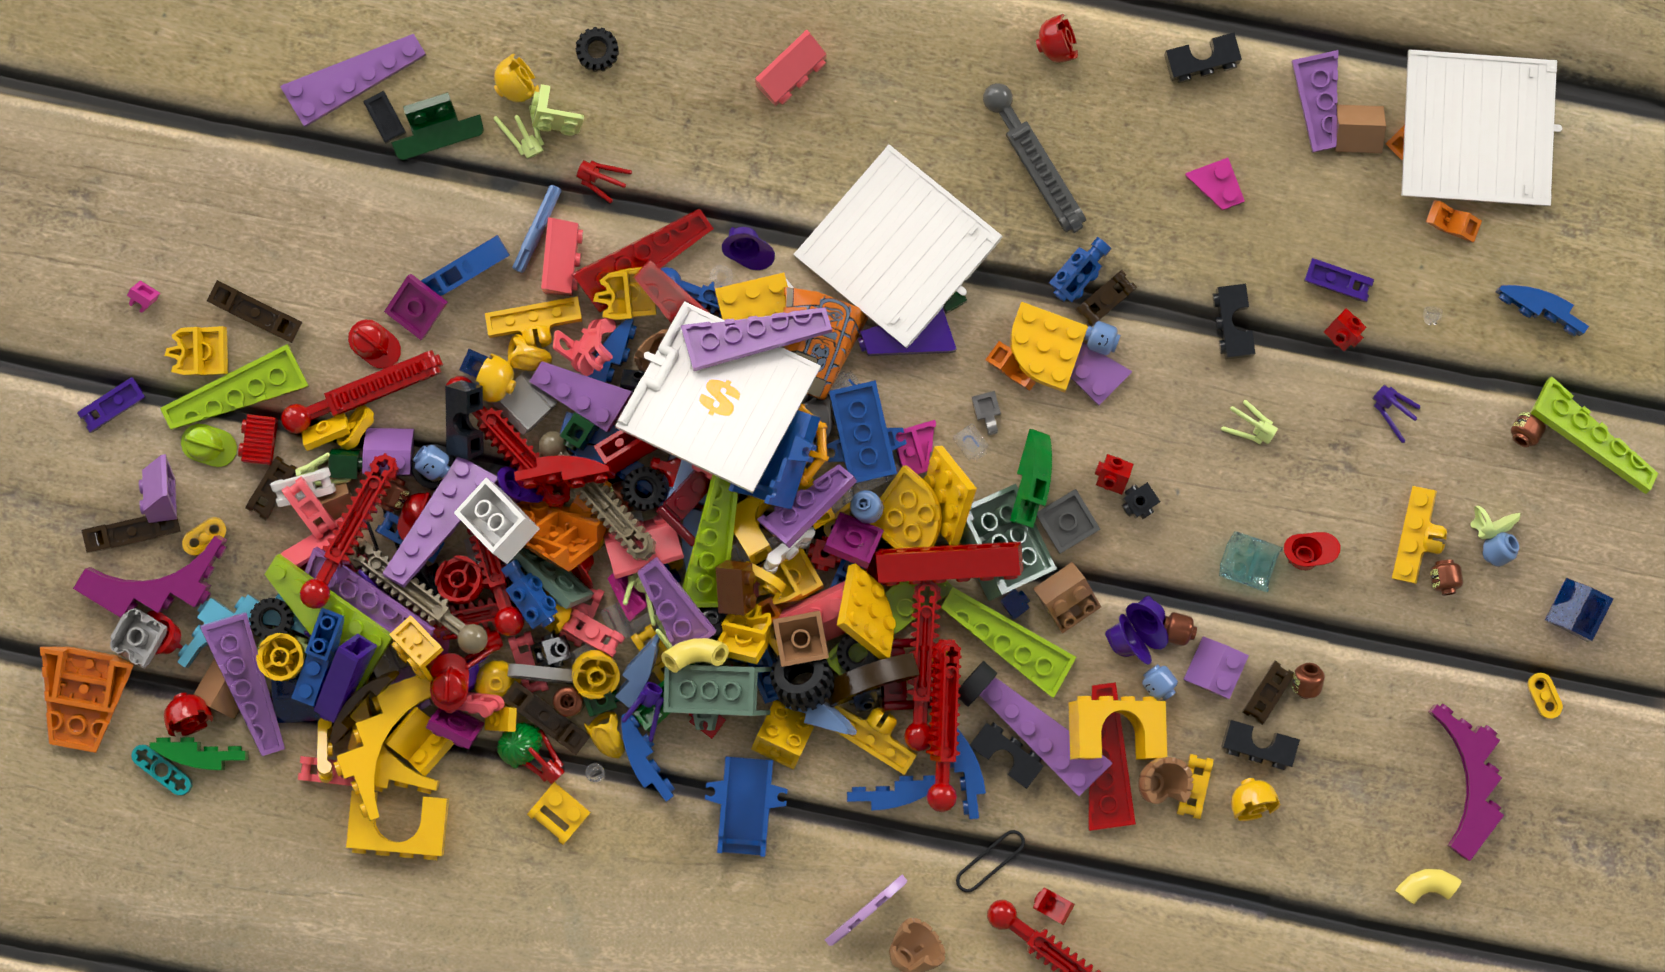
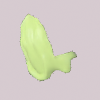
M1475 506V519L1470 523V526L1479 531V538L1491 539L1501 532H1507L1512 529L1519 521L1520 513L1511 514L1492 522L1484 508Z

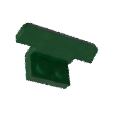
M447 92L403 106L413 136L391 143L397 157L405 160L480 136L484 131L482 118L479 114L458 121L454 105Z

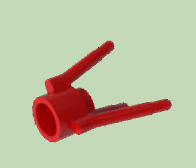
M583 160L576 177L582 180V185L589 187L600 197L612 203L613 200L593 185L591 181L595 183L599 178L625 188V183L601 174L600 169L629 175L632 174V171L600 164L592 160L590 163Z
M489 627L484 628L488 636L487 644L479 653L469 654L464 657L466 662L471 660L465 665L466 669L503 647L502 639L497 630L490 632ZM451 634L444 635L442 638L443 640L457 639L458 636Z
M540 729L539 733H541L542 740L554 762L550 759L546 763L530 747L528 751L542 765L540 768L542 771L529 762H526L524 766L537 774L544 782L548 780L552 784L564 774L565 771L561 768L564 764L558 758L544 731Z

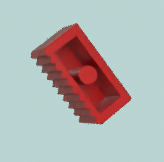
M247 414V420L243 419L241 425V433L244 434V443H240L238 449V457H242L241 462L267 466L272 464L278 426L277 418Z

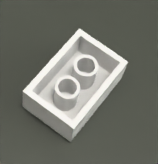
M485 478L454 512L473 534L506 564L514 558L540 529L501 488L488 478Z

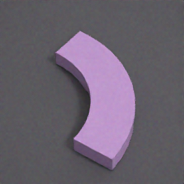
M901 875L890 883L869 903L825 939L827 944L833 946L901 889L907 883V879Z

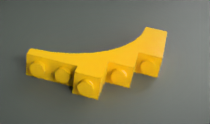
M416 675L391 684L378 696L372 697L375 710H381L382 714L355 723L356 729L352 730L357 744L362 743L363 746L337 755V762L333 763L338 776L343 775L344 780L354 777L355 781L351 782L355 795L360 794L363 803L359 804L363 817H368L369 821L379 818L374 793V775L376 761L382 744L391 729L407 712L419 703L431 698L430 682L425 677L420 679Z
M369 695L350 716L356 723L373 717L369 704ZM353 731L350 736L348 750H354L363 746L362 743L357 744ZM385 742L382 744L376 761L374 775L375 791L382 792L383 788L388 789L391 780L395 781V786L408 788L409 784L418 786L417 791L431 794L432 790L438 791L440 781L425 777L408 767L392 753Z

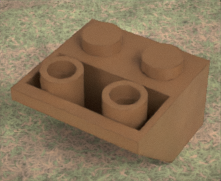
M1073 562L1033 588L1062 634L1101 608L1085 577Z

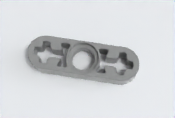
M508 664L507 677L573 684L571 669Z

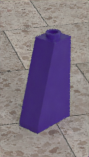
M943 308L907 348L879 325L860 331L861 338H858L861 351H866L868 356L953 353L957 350Z
M358 633L338 647L315 705L314 711L320 714L321 718L326 721L335 722L344 704L355 693L377 648L376 644Z

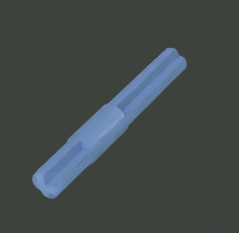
M549 186L512 266L515 271L520 273L525 271L543 234L548 217H550L561 193L559 187Z

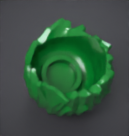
M522 722L516 724L515 732H502L497 746L500 758L515 769L519 765H525L526 762L533 760L534 757L528 749L531 747L540 754L539 749L542 747L541 740L543 737L538 732L539 728Z

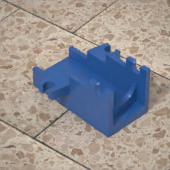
M876 380L829 391L839 439L827 444V450L831 448L835 451V456L829 457L828 462H845L847 471L855 477L856 483L896 475L897 471L892 451L906 445L907 442L906 439L901 442L896 440L897 433H904L903 428L886 427Z
M798 410L754 492L751 493L732 483L730 484L729 491L762 499L766 504L792 509L806 462L812 463L813 457H809L810 450L816 451L817 448L813 444L820 417Z
M726 756L724 780L706 783V788L713 787L715 794L713 796L705 794V800L721 804L717 853L766 856L770 808L786 806L787 801L780 802L777 796L781 792L787 794L788 791L786 788L772 785L773 760Z

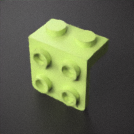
M541 84L539 92H534L531 102L530 113L534 114L532 126L537 127L541 131H561L562 134L568 136L579 134L584 115L547 108L550 86Z

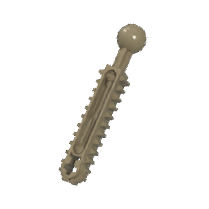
M549 431L540 438L538 448L542 457L571 456L568 452V447L563 444L565 439L560 437V432ZM591 482L586 483L581 488H571L576 495H580L579 498L583 502L586 501L585 505L588 508H592L591 512L593 514H598V520L604 521L603 525L606 528H610L609 532L612 535L616 534L615 539L618 542L622 541L620 545L625 549L628 548L626 552L632 555L635 560L647 561L648 558L656 553L655 545L657 543L651 538L652 535L648 532L645 533L646 529L642 525L639 526L640 522L637 519H633L634 515L631 512L627 513L628 508L625 505L621 506L623 502L618 498L615 499L616 495L610 492L611 489L607 485L603 486L604 483L597 484ZM637 540L642 542L643 549H640L638 544L635 543Z
M366 540L359 541V547L353 546L352 549L355 551V555H348L355 570L362 569L366 575L369 573L368 577L372 581L377 579L376 585L378 587L384 585L383 589L385 592L391 590L392 598L399 596L398 601L400 604L406 601V608L414 607L413 613L415 615L421 613L420 617L423 620L428 618V624L431 626L437 625L441 628L443 625L458 636V645L464 652L475 654L485 648L488 636L483 627L477 624L465 625L453 616L449 610L448 599L445 598L441 601L440 594L433 596L434 592L432 589L426 591V584L418 585V578L410 580L404 588L394 583L382 574L389 564L390 559L387 555L382 557L381 550L374 552V545H370ZM364 553L366 554V557H367V559H368V563H367L366 558H364L363 556H361V555H363Z

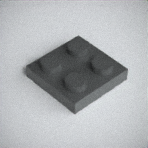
M1074 489L1037 513L1038 520L1059 554L1100 530L1077 489Z

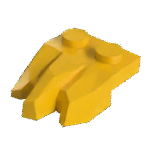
M642 267L611 272L599 280L601 285L605 286L607 290L596 293L593 301L608 305V309L603 311L602 317L618 320L657 314L656 304L634 278L635 274Z
M227 327L180 328L171 335L172 339L177 342V346L167 348L164 356L177 360V364L172 366L171 372L197 376L228 374Z
M799 548V552L791 560L786 558L782 561L775 574H773L786 584L781 594L775 593L776 595L772 599L773 605L798 601L824 588L804 549ZM762 584L758 586L759 595L770 594L762 588Z
M757 603L755 608L745 616L727 614L721 624L723 632L717 641L728 646V658L758 664L768 647L772 624L771 614L765 613L762 615L761 606Z

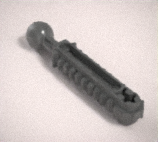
M1002 83L990 85L983 94L984 105L988 110L1000 114L1009 129L1006 137L1062 229L1066 233L1070 230L1073 233L1083 228L1082 223L1086 221V217L1028 122L1021 123L1011 107L1013 102L1011 90Z

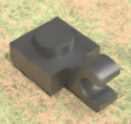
M995 391L973 396L972 402L977 420L985 419L988 435L997 434L998 428L994 416L1001 415Z

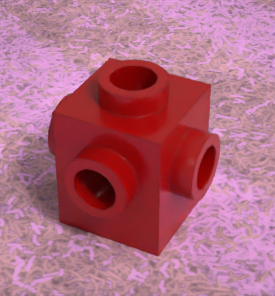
M1345 308L1325 329L1324 333L1336 346L1345 351L1350 345L1355 347L1364 338L1361 333L1367 327L1358 317Z
M1107 454L1104 463L1099 461L1095 471V475L1098 476L1096 485L1122 495L1134 464Z
M822 536L821 540L816 539L815 544H810L808 557L812 558L811 563L815 564V569L828 572L829 568L834 569L835 564H840L841 558L830 554L827 558L821 556L820 553L828 540V537Z

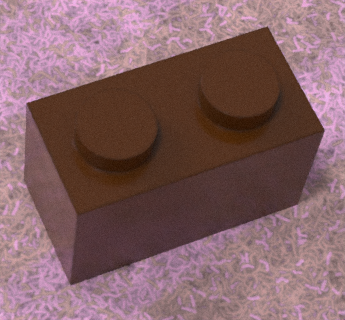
M726 560L716 567L718 613L745 616L755 608L756 595L754 594L753 585L755 573L753 572L751 562Z

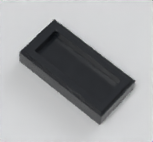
M384 90L363 101L385 144L406 133Z

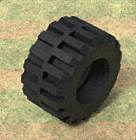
M778 655L776 658L777 663H773L771 666L770 678L780 702H783L785 707L789 708L791 706L793 711H798L801 708L802 712H807V708L817 709L816 705L819 703L823 705L825 703L824 699L830 698V690L834 689V676L827 659L781 667L780 656ZM813 673L807 682L800 685L791 684L799 674Z

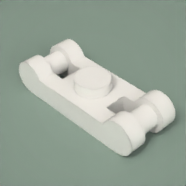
M326 467L315 472L272 482L270 486L272 491L276 493L277 506L290 505L282 489L286 486L291 487L296 483L295 480L301 476L305 479L316 497L335 492V485L331 483L329 478L331 475L329 468ZM320 480L322 486L316 488L314 481ZM302 491L295 495L298 500L305 497Z
M810 527L790 548L782 543L771 551L764 562L763 569L771 574H775L782 561L786 558L791 560L799 552V548H808L815 535L814 528Z

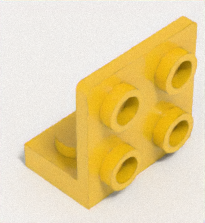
M410 615L389 634L393 640L391 646L405 664L408 662L412 667V671L420 679L425 677L431 682L433 678L426 666L443 651V648Z
M775 700L770 708V715L766 716L751 750L794 770L814 725L804 723L805 713L785 708L782 702Z
M414 707L385 740V743L408 760L426 777L454 743L445 737L436 736L431 730L427 729L426 726L431 717L418 707Z

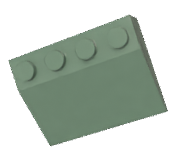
M1016 484L972 503L960 540L961 545L1021 542L1024 568L1021 576L1011 580L1003 579V577H994L993 580L981 581L978 578L988 601L1057 569L1036 524L1034 523V527L1030 528L1010 521L1018 493Z

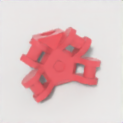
M609 318L595 319L590 322L588 329H582L581 332L584 335L580 341H574L557 330L554 332L553 349L571 361L575 371L589 376L593 373L594 369L601 371L603 364L613 358L612 354L603 346L601 340L604 333H611L616 329V323L613 319ZM560 339L566 343L570 350H564L561 347ZM595 350L599 353L597 357L592 354Z

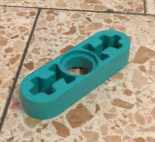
M138 745L133 749L131 754L133 762L176 795H185L190 792L192 788L191 778L165 757L151 749L149 745ZM139 750H147L148 752L146 755L151 760H154L155 756L158 758V760L152 763L150 769L147 768V766L151 764L150 762H148L147 760H138L140 757V755L138 754ZM159 763H165L168 766V773L164 777L156 774L155 769ZM174 771L177 772V774L173 777H175L177 780H182L183 778L186 780L184 782V785L186 786L185 790H177V783H175L173 780H170L169 784L166 782V780H168L172 776Z

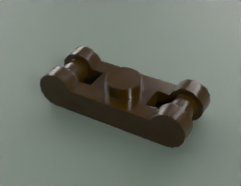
M1123 270L1119 271L1076 308L1080 315L1083 314L1088 319L1087 323L1091 327L1137 288L1133 282L1130 283L1125 277L1126 273ZM1117 283L1124 289L1119 294L1113 288ZM1093 304L1100 309L1096 314L1090 309V306Z
M279 456L274 459L245 507L250 512L255 511L260 514L259 517L265 521L269 518L277 504L276 493L272 491L270 484L280 479L274 475L279 470L284 473L282 479L285 480L293 478L296 474L295 470L297 467L284 463V459ZM261 496L268 500L265 506L259 503Z
M1274 660L1242 713L1255 717L1257 719L1256 722L1263 725L1292 680L1294 672L1290 669L1288 671L1285 670L1279 662ZM1274 675L1282 678L1280 684L1272 680ZM1258 701L1266 705L1263 711L1255 707Z

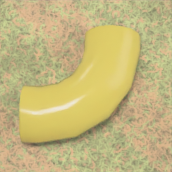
M693 638L679 642L662 653L661 658L664 665L670 671L677 673L685 666L696 662H706L714 666H720L726 661L729 648L726 644L713 639Z
M1424 869L1410 874L1396 888L1395 892L1413 905L1422 895L1427 893H1437L1448 900L1457 891L1462 880L1441 869Z

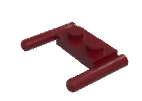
M695 470L689 474L656 511L691 547L695 544V537L680 521L708 493L711 482L710 479L705 477V473Z
M916 638L893 639L890 657L905 654L904 648H913L910 642L916 641ZM907 681L899 684L893 682L881 687L883 711L914 710V701L906 700ZM931 699L930 702L928 701V709L932 708V706H930V703L932 702Z

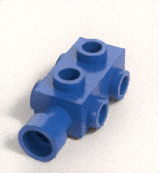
M1099 237L1091 243L1092 247L1088 252L1079 247L1049 282L1055 289L1054 295L1064 302L1067 299L1073 302L1074 299H1079L1083 295V289L1089 281H1094L1098 277V271L1102 267L1098 261L1111 250V247Z
M515 559L501 569L505 577H509L513 583L506 591L532 629L539 625H542L544 628L555 621L553 615L558 612L555 608L556 602L551 596L545 594L540 578L533 576L532 573L524 575L521 570V564Z

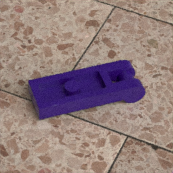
M1312 258L1304 282L1346 295L1361 302H1367L1369 298L1367 293L1369 287L1373 286L1374 279ZM1354 282L1360 283L1358 291L1352 289Z
M131 377L78 411L77 414L80 419H84L87 424V430L89 433H92L145 399L146 396L135 379ZM97 410L101 417L95 420L92 413Z

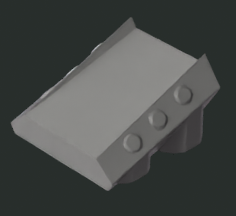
M527 371L521 373L514 380L516 381V386L511 395L507 393L502 400L492 402L498 410H502V414L508 418L522 435H525L537 426L557 404L551 395L529 382L532 376Z
M138 608L131 609L123 614L110 637V648L115 653L126 657L132 663L144 669L150 664L165 638L167 626Z

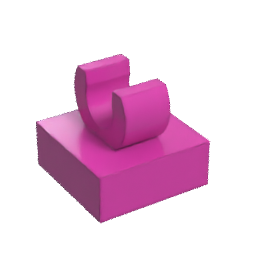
M140 280L130 288L127 294L131 298L129 305L133 306L138 302L142 305L140 309L142 313L157 301L160 292Z

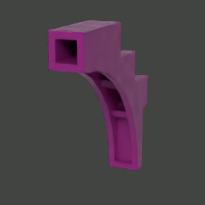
M220 535L214 536L205 550L190 564L162 578L144 581L125 580L106 575L92 567L84 569L73 589L120 618L124 613L138 607L137 600L157 613L164 611V609L168 610L175 599L172 597L173 595L191 606L197 607L200 604L203 605L211 595L209 589L212 585L203 580L210 578L215 569L212 565L217 558L220 559L225 553L227 547L224 545L227 539Z
M1434 704L1428 712L1444 727L1454 741L1461 756L1466 782L1463 814L1458 828L1447 846L1465 860L1470 861L1504 816L1500 812L1501 807L1492 800L1485 801L1502 779L1498 775L1499 769L1489 762L1486 765L1484 764L1485 760L1500 742V739L1496 737L1498 733L1488 725H1485V727L1477 726L1472 731L1471 728L1473 726L1463 718L1457 720L1453 717V711L1444 704H1441V706Z

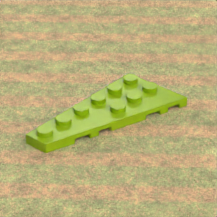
M278 554L264 575L309 634L312 635L321 608L312 609L305 606L300 599V590L306 581L314 578L281 554ZM330 590L329 601L322 608L344 616L339 646L357 633L377 645L356 689L358 691L366 684L392 642V638L389 635V631Z

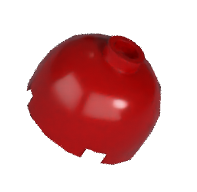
M1064 14L1046 20L1040 27L1039 39H1036L1038 51L1040 53L1043 52L1048 59L1057 63L1071 61L1078 57V50L1073 51L1072 46L1077 43L1075 34L1069 20H1063Z
M453 556L454 558L442 562L437 569L435 585L439 594L444 599H448L449 602L460 605L471 603L478 598L483 590L482 583L484 577L482 570L475 561L467 556Z
M179 693L175 695L164 710L166 730L170 736L176 737L175 733L181 732L182 736L196 733L207 727L206 722L208 720L213 721L210 707L206 705L203 698L194 694Z

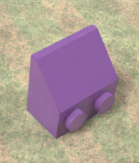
M367 428L363 446L362 474L365 471L371 472L369 464L372 463L375 456L378 457L387 453L388 456L395 458L397 461L399 472L396 476H413L411 464L414 456V429ZM387 464L385 467H379L381 474L384 470H389Z
M164 454L160 455L142 470V480H139L140 493L143 494V500H140L141 514L146 515L148 523L177 519L175 476L167 456Z
M1203 636L1183 680L1220 697L1230 699L1249 655Z

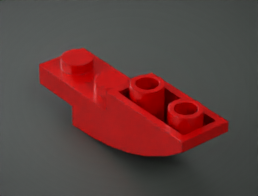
M563 455L536 458L537 467L514 472L515 481L521 488L525 489L535 488L538 486L537 484L542 483L556 484L561 479H563L568 487L581 488L586 483L594 482L601 484L607 482L608 479L615 478L614 472L605 464L587 458Z

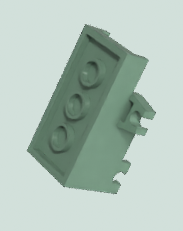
M696 662L694 665H687L677 673H674L665 666L663 712L693 713L696 730H704V721L708 723L707 730H715L718 715H770V710H756L758 672H772L771 667L714 666L706 662Z

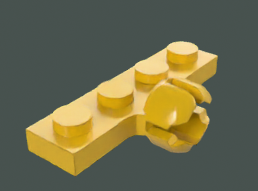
M576 296L485 313L489 338L520 333L529 346L537 347L535 337H539L541 347L544 348L552 342L550 332L552 327L581 322L582 315L579 298Z
M1412 486L1392 579L1417 584L1424 553L1440 554L1445 547V544H1442L1443 542L1433 540V538L1447 539V530L1443 526L1431 523L1437 494L1436 490Z
M841 705L834 707L857 730L856 735L836 733L903 775L906 774L917 753L891 736L897 724V720L893 715L889 713L882 724L879 721L885 711L881 708L872 709L866 719H862Z

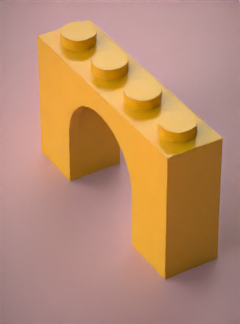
M811 478V480L809 481V485L805 487L803 485H799L798 491H800L801 489L806 490L809 487H811L814 481L813 478ZM748 495L746 499L737 504L734 536L750 562L756 565L765 560L772 551L760 530V523L757 520L772 505L764 503L765 501ZM832 508L812 525L815 530L835 518Z
M1077 696L1076 701L1068 702L1070 760L1102 758V725L1105 719L1113 712L1124 715L1134 728L1136 760H1155L1167 757L1166 701H1157L1154 696L1142 697L1143 701H1135V696L1121 697V701L1113 700V696H1100L1099 700H1091V696Z
M354 790L351 791L346 848H352V853L366 854L367 849L376 850L375 855L390 856V852H400L399 857L414 858V854H422L423 859L437 860L438 856H444L449 798L424 796L419 829L410 839L396 842L387 839L381 834L377 827L376 819L369 821L368 817H363L359 804L363 803L360 794L355 795ZM374 792L377 805L378 792Z

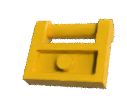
M554 782L527 813V816L531 819L535 818L559 839V843L564 845L591 812ZM545 805L570 827L564 831L540 810Z

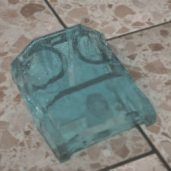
M1234 531L1226 545L1220 563L1219 576L1268 593L1269 581L1278 555L1282 552L1283 547Z

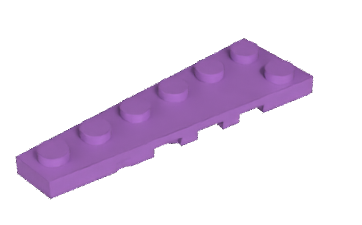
M411 34L283 84L280 87L303 126L307 127L423 58L426 54L415 35Z
M457 457L382 573L383 576L404 588L426 564V561L435 554L443 541L450 537L455 528L460 524L461 520L454 512L485 478H488L496 485L498 483L497 476L466 459Z
M244 612L201 625L200 629L260 754L264 756L284 750V743L265 676L257 665L256 655H258L247 613Z

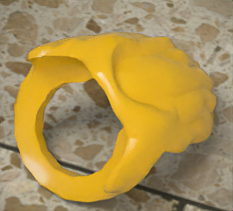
M520 334L513 335L508 346L507 360L512 368L523 371H536L542 361L552 364V356L548 351L527 345L525 339Z
M615 712L600 714L589 726L584 723V727L593 744L602 754L618 759L624 754L625 746L621 734L617 730L618 716ZM609 718L607 724H599L602 720Z

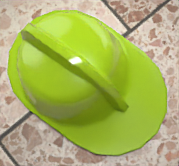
M206 424L191 425L185 430L181 438V447L185 455L194 461L209 466H226L233 461L237 453L236 441L230 433Z

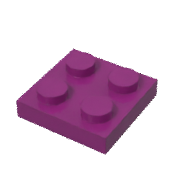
M409 274L384 312L418 339L422 340L426 337L448 302L414 275Z
M840 512L823 551L867 569L884 530L871 524L862 523L857 518Z
M438 707L428 721L426 728L431 730L436 736L445 737L453 741L455 745L469 749L482 731L485 723L460 710L448 713Z

